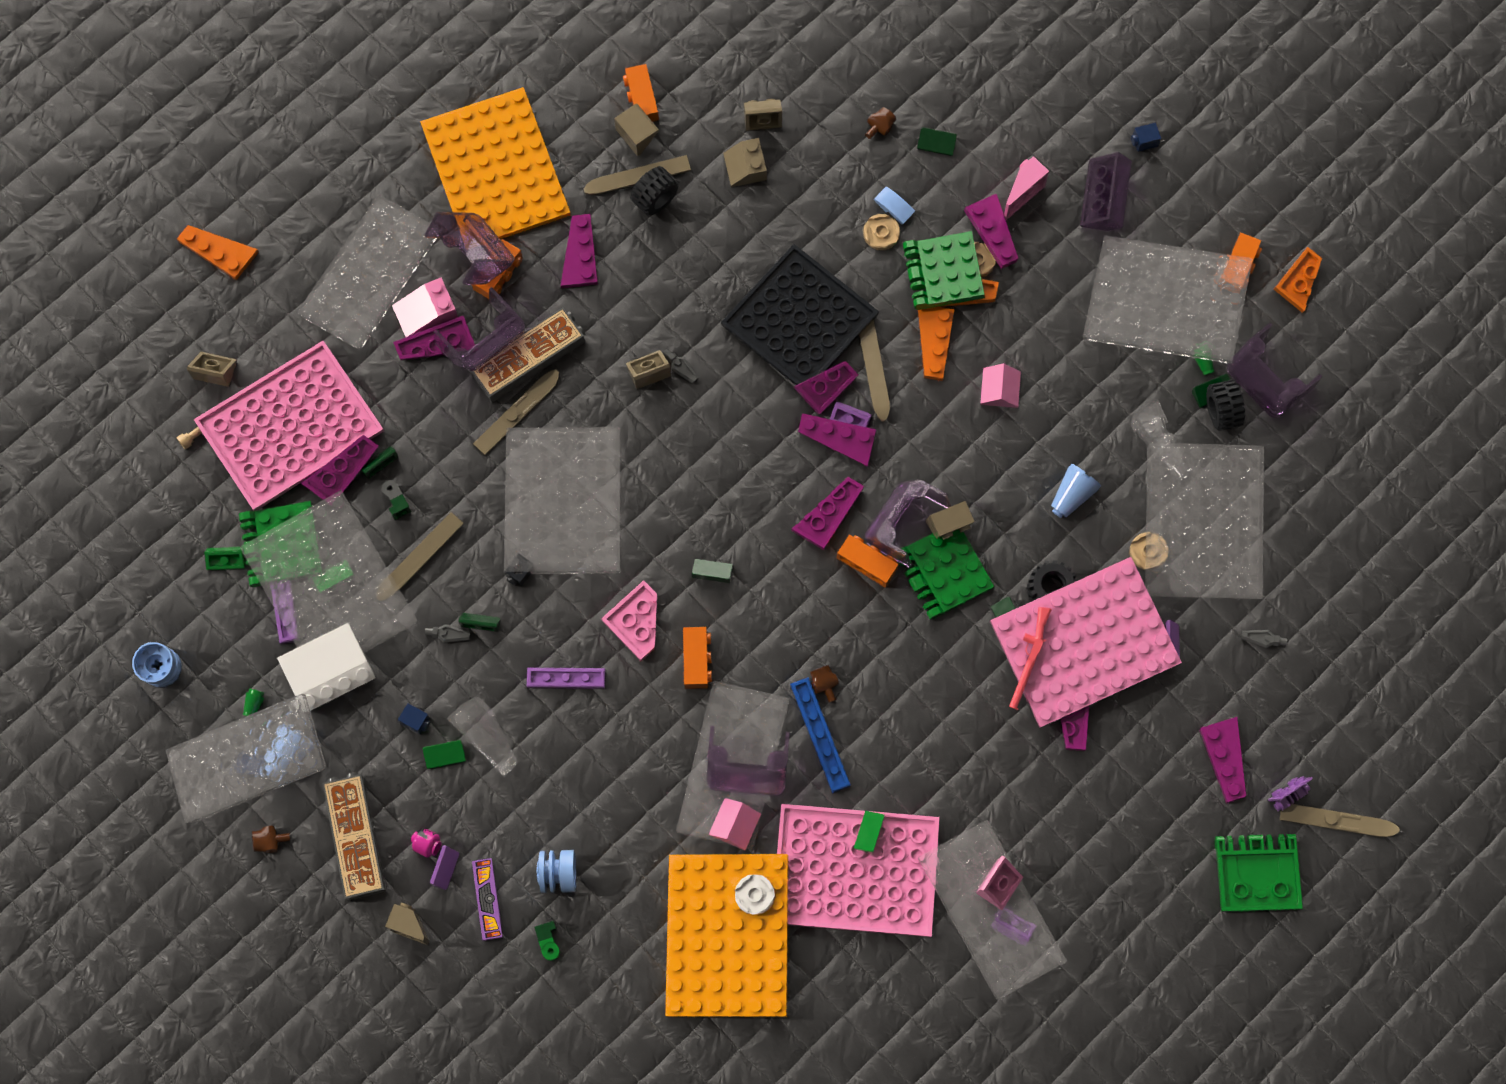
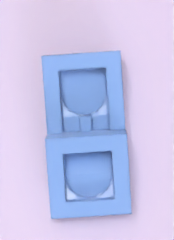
M887 186L873 199L901 225L915 212L904 199Z

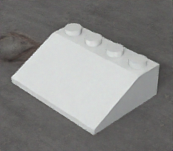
M349 623L277 658L304 714L375 679V674Z

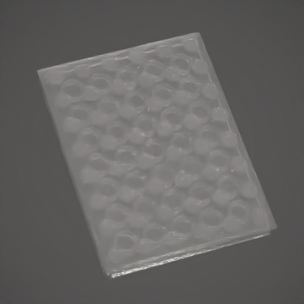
M1104 235L1083 339L1232 364L1253 258Z
M620 427L506 428L504 574H506L505 572H514V574H522L523 572H528V574L620 573Z
M1147 443L1145 587L1150 596L1263 599L1264 446Z
M342 490L240 547L297 648L349 623L361 649L365 653L418 622Z

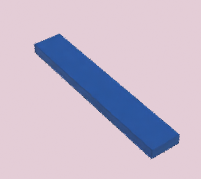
M809 677L791 683L792 692L831 792L834 793L850 787V782Z

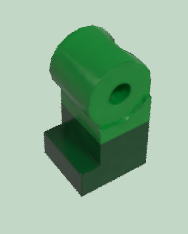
M551 921L535 926L542 955L548 961L557 960L561 952L558 945L555 944L552 931L557 930L555 922Z

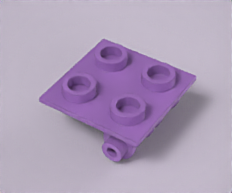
M1302 776L1290 780L1287 783L1288 787L1284 789L1279 788L1271 793L1273 797L1268 799V801H1275V809L1283 811L1291 804H1294V800L1298 801L1309 793L1310 787L1307 782L1313 778H1304Z

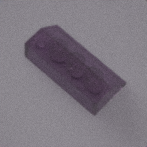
M1116 152L1089 159L1080 221L1081 227L1104 231L1123 228L1132 161L1121 153Z

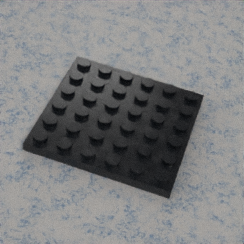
M793 244L721 321V325L794 385H798L828 370L874 320L879 311Z

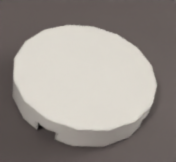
M747 875L737 884L735 901L745 913L751 915L763 914L773 905L775 899L774 887L764 876Z

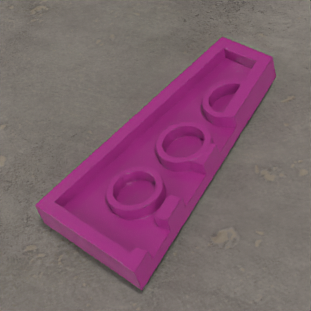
M997 193L966 206L964 212L1000 268L1003 269L1016 263L1018 256Z
M590 214L574 215L571 218L561 288L598 285Z
M802 413L798 430L800 434L868 467L876 429Z
M1089 706L1060 718L1066 750L1086 751Z
M1237 717L1200 728V734L1225 802L1230 803L1245 798L1246 790Z

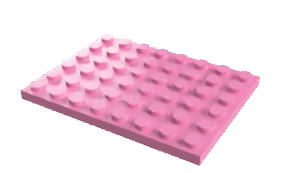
M321 341L194 419L253 511H257L308 479L362 435L371 440L384 432V429L324 341Z
M1132 557L990 620L1019 683L1028 659V655L1025 652L1028 642L1023 641L1025 633L1035 637L1038 607L1052 609L1044 627L1043 639L1047 641L1042 644L1023 691L1039 728L1182 663ZM1028 644V654H1030L1033 644Z
M781 804L777 854L789 855L788 925L932 937L939 817L875 812L885 816L872 855L854 849L865 811Z

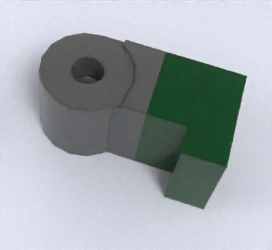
M392 480L386 481L382 485V492L385 498L391 501L393 507L389 508V511L394 520H397L412 511L397 483Z

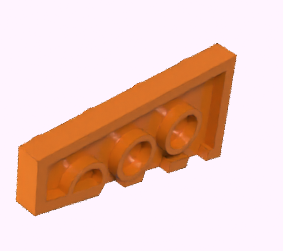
M187 225L177 238L179 243L235 280L239 278L259 253L256 248Z
M933 307L918 310L924 378L943 381L954 309Z

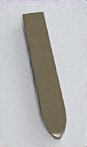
M687 155L606 175L587 183L584 193L596 195L633 186L646 172L658 166L664 167L671 175L691 171Z
M873 320L859 337L872 405L877 417L884 422L889 416L890 403Z
M553 370L543 375L473 445L486 455L553 390L558 382L559 372Z
M450 512L383 581L378 589L377 599L385 601L395 595L464 523Z
M1291 804L1283 811H1280V820L1370 836L1389 837L1400 831L1396 824L1387 820Z

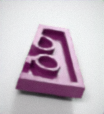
M845 361L794 386V388L817 414H821L858 374Z

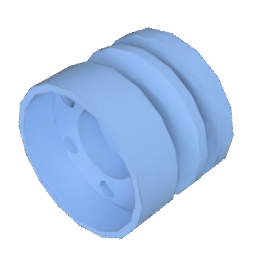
M149 642L142 645L135 652L132 659V668L140 680L155 687H166L178 679L181 672V660L167 646L158 642Z
M561 850L559 859H555L554 851H550L549 860H547L546 851H540L537 862V882L541 893L547 892V884L550 885L551 893L555 892L556 884H560L562 893L576 891V857L574 850Z

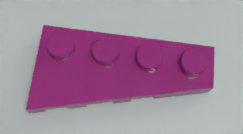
M464 316L393 342L400 361L477 351Z
M362 435L301 484L330 506H333L379 446L365 435Z
M847 477L829 496L808 513L803 520L796 524L791 531L824 550L863 491L864 486Z

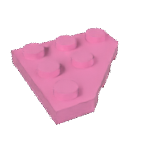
M643 580L601 618L602 622L640 661L655 649L657 593Z

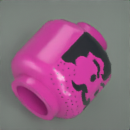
M426 828L421 829L419 832L416 831L411 837L413 851L426 858L432 855L435 856L442 845L440 836Z

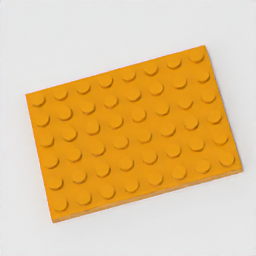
M524 87L420 121L466 251L571 216Z
M788 854L669 855L666 1017H787ZM747 875H762L774 887L775 899L773 905L763 914H747L739 908L735 901L736 886Z

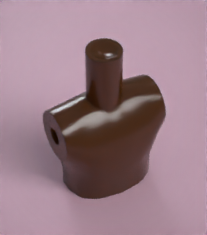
M885 107L873 113L867 120V123L872 128L865 136L871 139L877 132L886 136L896 121V116Z
M829 665L811 671L812 687L815 693L825 692L829 702L836 700L832 688L839 685V681Z
M265 826L261 830L252 831L254 852L274 853L277 851L278 842L290 841L289 833L277 835L274 826Z

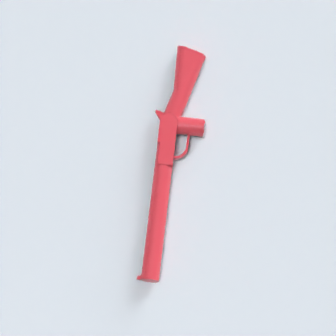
M1038 607L1035 637L1027 633L1023 637V641L1028 642L1025 648L1028 659L1009 705L1010 708L1018 710V704L1042 644L1047 641L1043 639L1044 627L1052 611L1051 608ZM1029 643L1033 644L1030 654L1027 653Z

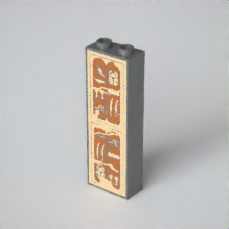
M562 307L469 368L471 375L491 403L585 343L584 335L586 334L580 325L576 326L574 323L575 318L570 311L566 312Z
M350 773L346 775V778L339 779V777L329 778L327 782L322 783L344 899L347 901L387 892L365 778L362 774Z

